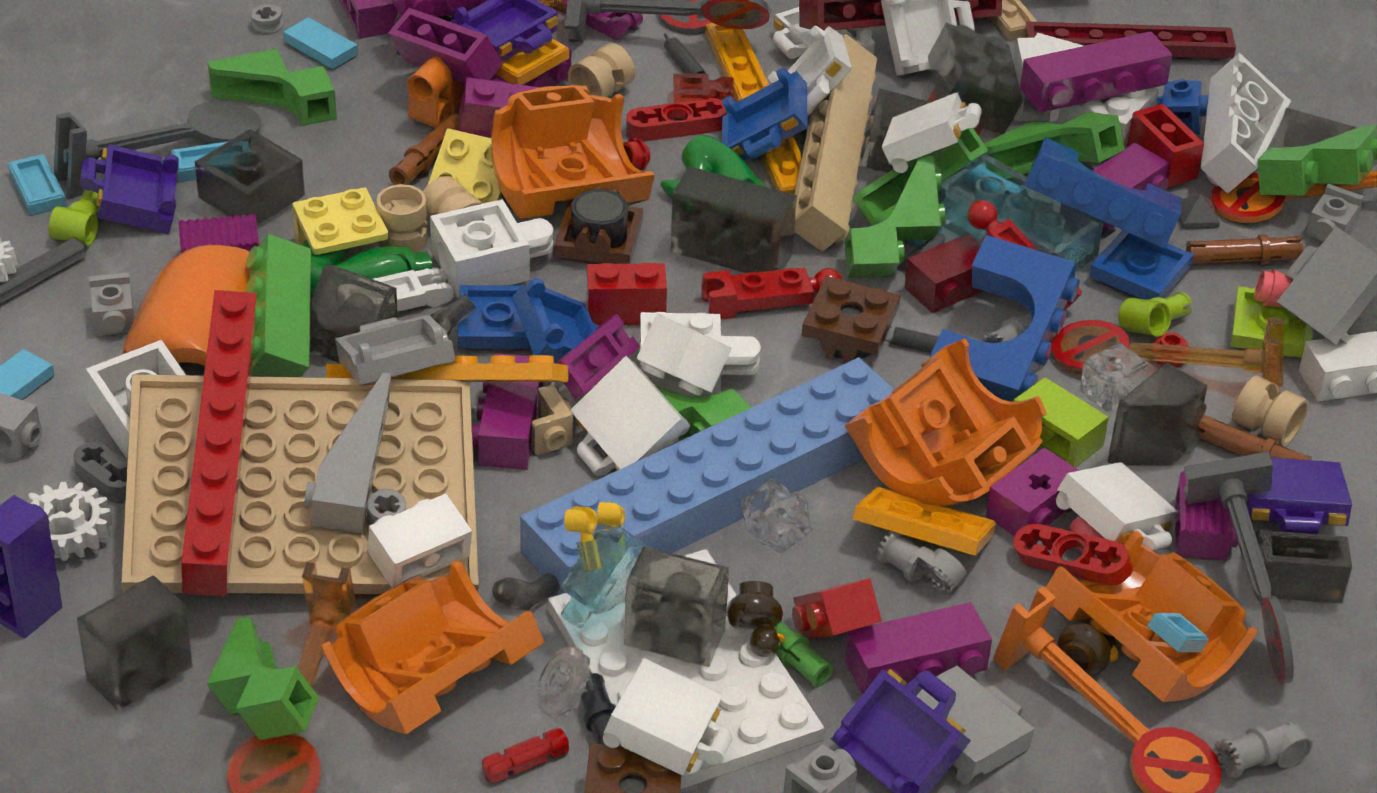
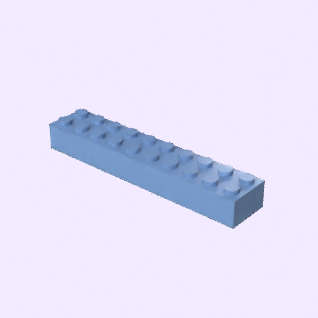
M860 358L854 359L521 515V554L559 594L637 571L864 460L863 455L844 425L869 405L881 401L895 389ZM600 502L617 503L624 509L626 515L622 528L626 562L615 564L611 536L603 538L596 551L598 550L596 555L599 569L588 571L584 567V562L576 582L566 585L570 578L579 570L580 567L576 569V564L579 563L578 561L584 555L580 532H572L565 529L564 517L566 510L573 509L574 506L589 507L597 513ZM597 524L593 536L595 533L611 531V527L598 526Z

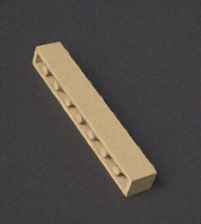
M846 33L843 35L852 69L810 115L788 225L790 229L821 252H824L833 243H840L850 230L848 225L849 218L854 207L852 202L853 195L858 184L856 179L857 172L862 158H860L861 149L865 142V126L869 120L868 109L873 98L871 94L873 82L876 79L877 57Z

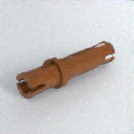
M455 113L447 115L418 145H413L405 151L404 158L389 171L390 181L394 185H410L411 181L419 174L426 173L432 167L433 160L438 156L447 128L459 131V115Z
M1258 235L1257 238L1240 240L1187 241L1186 251L1194 254L1192 265L1258 262L1259 265H1267L1269 261L1297 260L1303 252V242H1301V236L1268 238L1267 235Z
M1199 411L1193 415L1190 424L1194 425V427H1188L1187 431L1188 436L1196 437L1240 456L1269 452L1271 458L1312 460V456L1304 455L1279 445V441L1275 438L1270 437L1266 440L1206 416Z

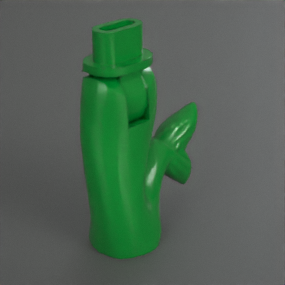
M709 135L694 137L682 151V164L689 175V180H664L660 183L667 195L678 200V206L683 213L694 208L699 198L707 191L711 175H714L723 203L739 217L745 218L750 223L758 222L762 227H768L779 222L785 216V210L778 205V198L770 193L769 189L756 177L741 157L720 140Z
M305 240L303 246L311 249L308 241ZM403 246L373 247L354 255L344 262L342 260L351 248L319 255L311 253L310 298L339 296V288L342 285L410 270L432 269V260L427 251L412 252L411 248Z

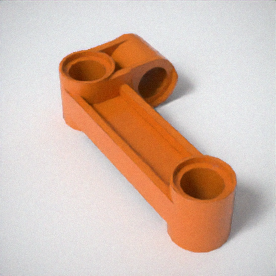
M440 57L429 58L407 81L408 117L411 120L436 128L447 115L455 113V110L460 106L465 85L452 79L451 71Z

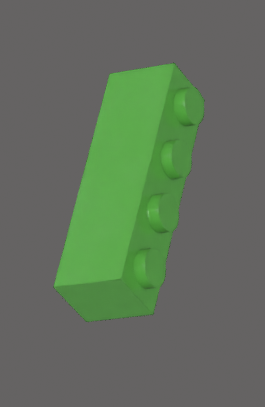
M268 233L258 247L254 246L250 250L246 262V267L250 269V279L245 292L257 293L256 332L251 377H302L309 368L311 249Z

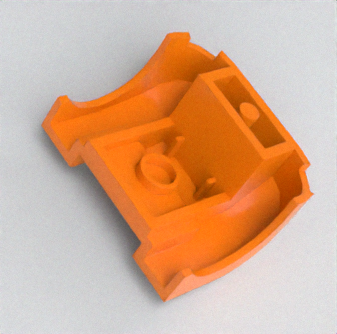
M217 244L204 245L187 249L169 261L146 291L124 342L122 353H128L162 340L177 363L190 362L205 366L214 290L246 291V286L250 279V269L246 267L249 251L238 247Z
M964 338L944 346L921 364L922 368L881 401L869 405L844 425L871 470L888 488L923 504L950 506L974 500L990 490V486L1006 476L1034 453L1043 442L1040 439L1042 416L1047 415L1039 396L1024 401L1011 402L1002 400L988 391L978 380L972 369L969 359V343Z

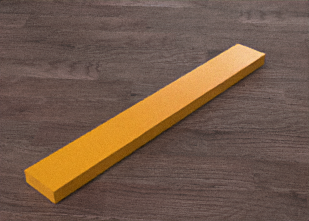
M713 23L706 24L707 39L736 102L769 85L743 29L725 28ZM791 136L781 141L777 148L760 156L780 201L794 199L802 154L794 137Z

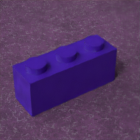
M13 495L0 505V624L26 639L62 609L63 606L54 558L55 551L52 546L49 529V517L40 506L30 504Z

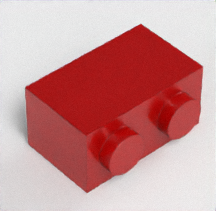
M1164 104L1133 112L1127 147L1136 143L1170 162L1167 173V188L1197 179L1204 142Z
M665 263L587 264L586 302L592 322L601 325L613 315L618 314L624 322L623 325H640L641 312L666 313L667 280Z
M870 578L793 597L795 607L792 608V617L795 627L808 639L833 636L882 622Z

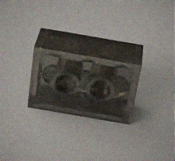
M945 23L928 55L936 100L957 92L961 102H965L967 107L971 103H976L981 107L982 112L977 127L1001 135L1005 134L1023 103L1009 44L996 36L987 37L975 33L971 28L964 25L955 26Z
M689 167L672 193L670 252L744 273L784 270L793 254L797 195Z

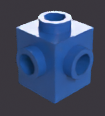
M1185 79L1168 81L1167 85H1164L1163 96H1157L1156 105L1164 104L1195 135H1200L1202 117L1207 115L1208 95H1202L1201 81Z

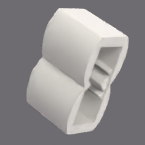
M657 313L636 359L644 362L641 370L661 379H664L667 372L681 379L678 385L680 388L701 396L703 390L712 393L732 347Z

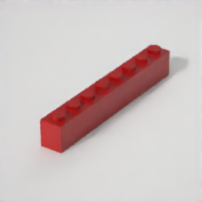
M214 290L181 561L182 594L227 597L256 332L257 293Z

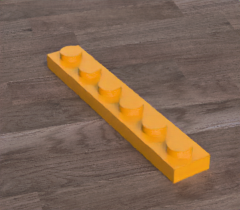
M494 355L491 356V363H478L477 356H455L453 363L431 366L393 376L391 379L470 380V382H568V365L554 363V356L530 355L529 363H515L516 356ZM326 364V378H353L342 364Z

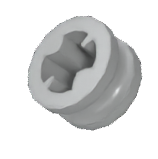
M263 4L251 11L252 28L255 32L270 35L281 31L283 28L282 10L278 6Z
M381 489L371 494L367 504L368 524L372 525L384 516H394L405 511L407 504L405 498L393 489ZM379 508L385 512L383 514L379 513ZM390 508H393V509H394V513H392L391 511H387V510H389Z

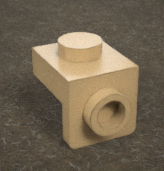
M553 384L538 388V419L533 420L531 423L532 450L535 455L573 445L574 416L570 411L572 407L567 398L562 399Z

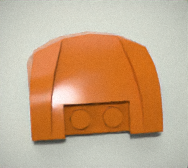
M548 86L516 93L509 97L506 106L495 110L491 130L494 173L504 198L519 219L551 215L554 211L555 202L570 201L582 192L595 189L596 186L601 187L602 190L612 191V189H617L627 203L649 200L655 174L652 171L643 172L635 168L624 149L621 135L624 97L621 94H616L611 99L589 95L586 86Z
M1133 531L1123 544L1132 560L1133 572L1121 584L1109 586L1085 579L1079 582L1064 567H1058L1045 587L1056 597L1053 606L1070 621L1092 618L1090 623L1097 630L1106 635L1114 636L1122 643L1121 650L1131 659L1140 662L1132 676L1162 702L1186 700L1209 689L1241 657L1258 632L1252 626L1249 629L1245 627L1243 621L1246 617V611L1215 581L1175 552L1160 556L1145 545H1142L1144 538L1139 531ZM1115 559L1113 563H1119V560ZM1154 613H1180L1208 636L1209 641L1203 651L1177 652L1147 626Z
M454 561L449 567L450 573L432 581L423 580L421 577L415 576L372 599L342 620L336 626L338 639L333 644L330 641L322 644V648L337 678L360 710L382 727L408 734L441 712L435 696L446 694L456 687L455 681L467 673H475L486 668L491 663L490 658L512 665L545 643L532 611H525L511 622L501 618L483 601L461 561Z

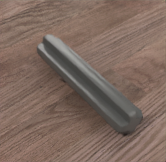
M71 238L16 268V273L7 274L9 280L0 282V304L83 259L86 254L82 242H79L76 238Z

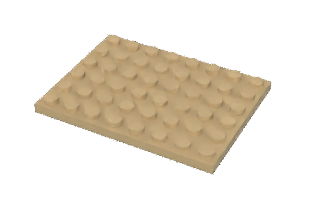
M132 374L121 581L122 593H182L181 561L204 376ZM250 378L227 593L383 594L392 589L367 552L370 526L367 521V514L362 534L311 526V508L304 507L307 483H316L319 465L377 381L360 385L355 378ZM391 379L390 400L371 494L381 489H393L405 498L407 503L406 510L422 500L434 499L447 494L472 530L469 557L460 561L463 563L478 592L470 380ZM379 508V513L383 514L385 511ZM390 508L389 510H387V511H391L392 513H394V509H393V508ZM450 565L421 578L432 581L450 573Z

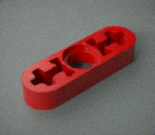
M715 98L635 108L626 115V134L629 138L651 141L717 132L722 130V117L727 112L722 100ZM678 118L683 119V121H673L670 119Z
M1038 523L1022 527L1014 536V548L1022 563L1029 567L1054 573L1058 567H1064L1075 578L1109 586L1125 582L1133 572V563L1126 547L1116 541ZM1038 541H1041L1043 546L1038 545ZM1029 545L1033 546L1031 550H1028L1027 548ZM1080 547L1084 549L1083 554L1074 561H1064L1062 559L1063 554L1070 548ZM1115 559H1118V560H1119V563H1113V562H1114ZM1103 563L1110 565L1108 568H1105Z

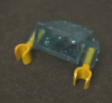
M600 502L597 513L589 507L574 506L573 509H568L565 512V529L567 531L580 532L581 541L576 543L579 559L561 587L564 592L572 597L561 612V616L578 628H583L593 613L600 614L612 610L654 553L652 549L623 529L626 515L624 509L617 503ZM597 524H598V526H608V527H611V528L596 530V532H595L594 535H593V532L595 531Z

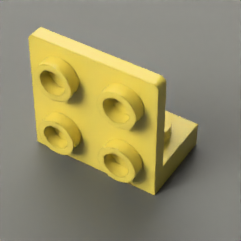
M447 128L428 185L437 178L449 176L467 189L468 193L474 195L483 204L500 200L502 192L494 173L491 138Z
M366 187L350 189L345 192L322 197H312L292 203L295 240L297 244L302 246L303 242L307 240L315 255L388 239V230Z

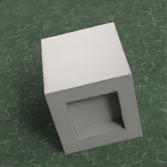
M0 393V455L20 461L41 439L42 426L39 420L38 408L35 404Z

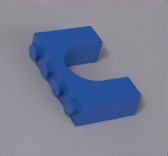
M1046 137L1044 138L1027 176L1025 187L1165 249L1181 216V197L1147 183L1144 191L1111 181L1078 161V151Z
M986 235L972 264V287L1020 303L1028 310L1033 320L1021 335L1000 343L983 342L942 329L930 357L944 346L966 338L969 343L970 363L978 380L998 398L1014 402L1015 398L1037 383L1038 375H1035L1039 364L1045 366L1052 348V343L1049 342L1053 332L1059 334L1063 327L1066 311L1063 309L1066 302H1073L1077 295L1080 280L1075 278V262Z

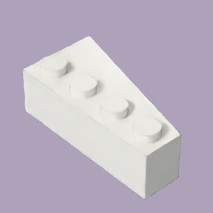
M1240 53L1210 78L1201 169L1213 184L1220 186L1226 193H1229L1258 168V158L1267 150L1291 102Z

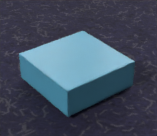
M1154 613L1147 625L1177 652H1202L1209 641L1207 635L1180 613Z

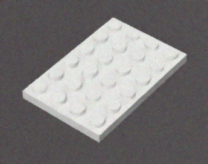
M707 549L548 598V611L592 686L590 674L598 673L602 675L610 702L616 706L643 658L723 695L717 707L721 711L715 723L730 731L732 742L723 760L717 765H709L705 761L696 759L691 772L685 771L684 775H682L681 789L824 740L825 731L824 726L776 653L769 657H761L753 652L749 640L755 629L739 626L733 628L729 624L726 609L729 601L736 596V593ZM703 736L701 743L709 746L712 739Z

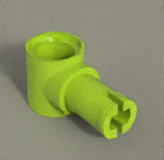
M86 190L80 200L73 202L69 208L56 206L49 219V237L52 240L62 242L76 238L84 246H91L95 241L98 231V206H96L98 193Z
M1178 292L1166 298L1154 297L1148 300L1128 298L1120 307L1118 314L1119 325L1125 332L1160 337L1169 329L1171 320L1191 314L1192 307H1184L1192 304L1191 299L1184 292Z

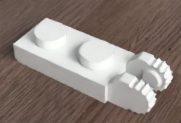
M437 267L419 271L410 270L342 285L339 288V299L350 322L398 311H406L425 306L426 304L432 308L438 307L441 304H448L449 301H452L451 299L454 298L453 295L455 293L452 286L446 283L447 278L444 271Z

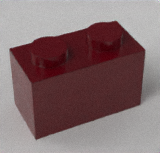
M968 233L908 258L904 288L931 313L985 292L984 290L972 287V264L981 244Z

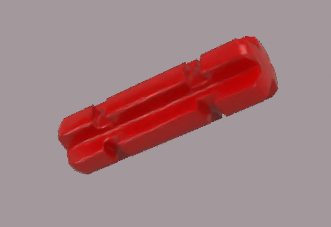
M561 728L549 730L542 734V739L539 736H535L504 749L505 754L503 755L500 752H496L482 759V771L490 783L499 782L509 777L508 772L515 775L547 762V756L549 755L554 759L566 754L569 751L567 736Z

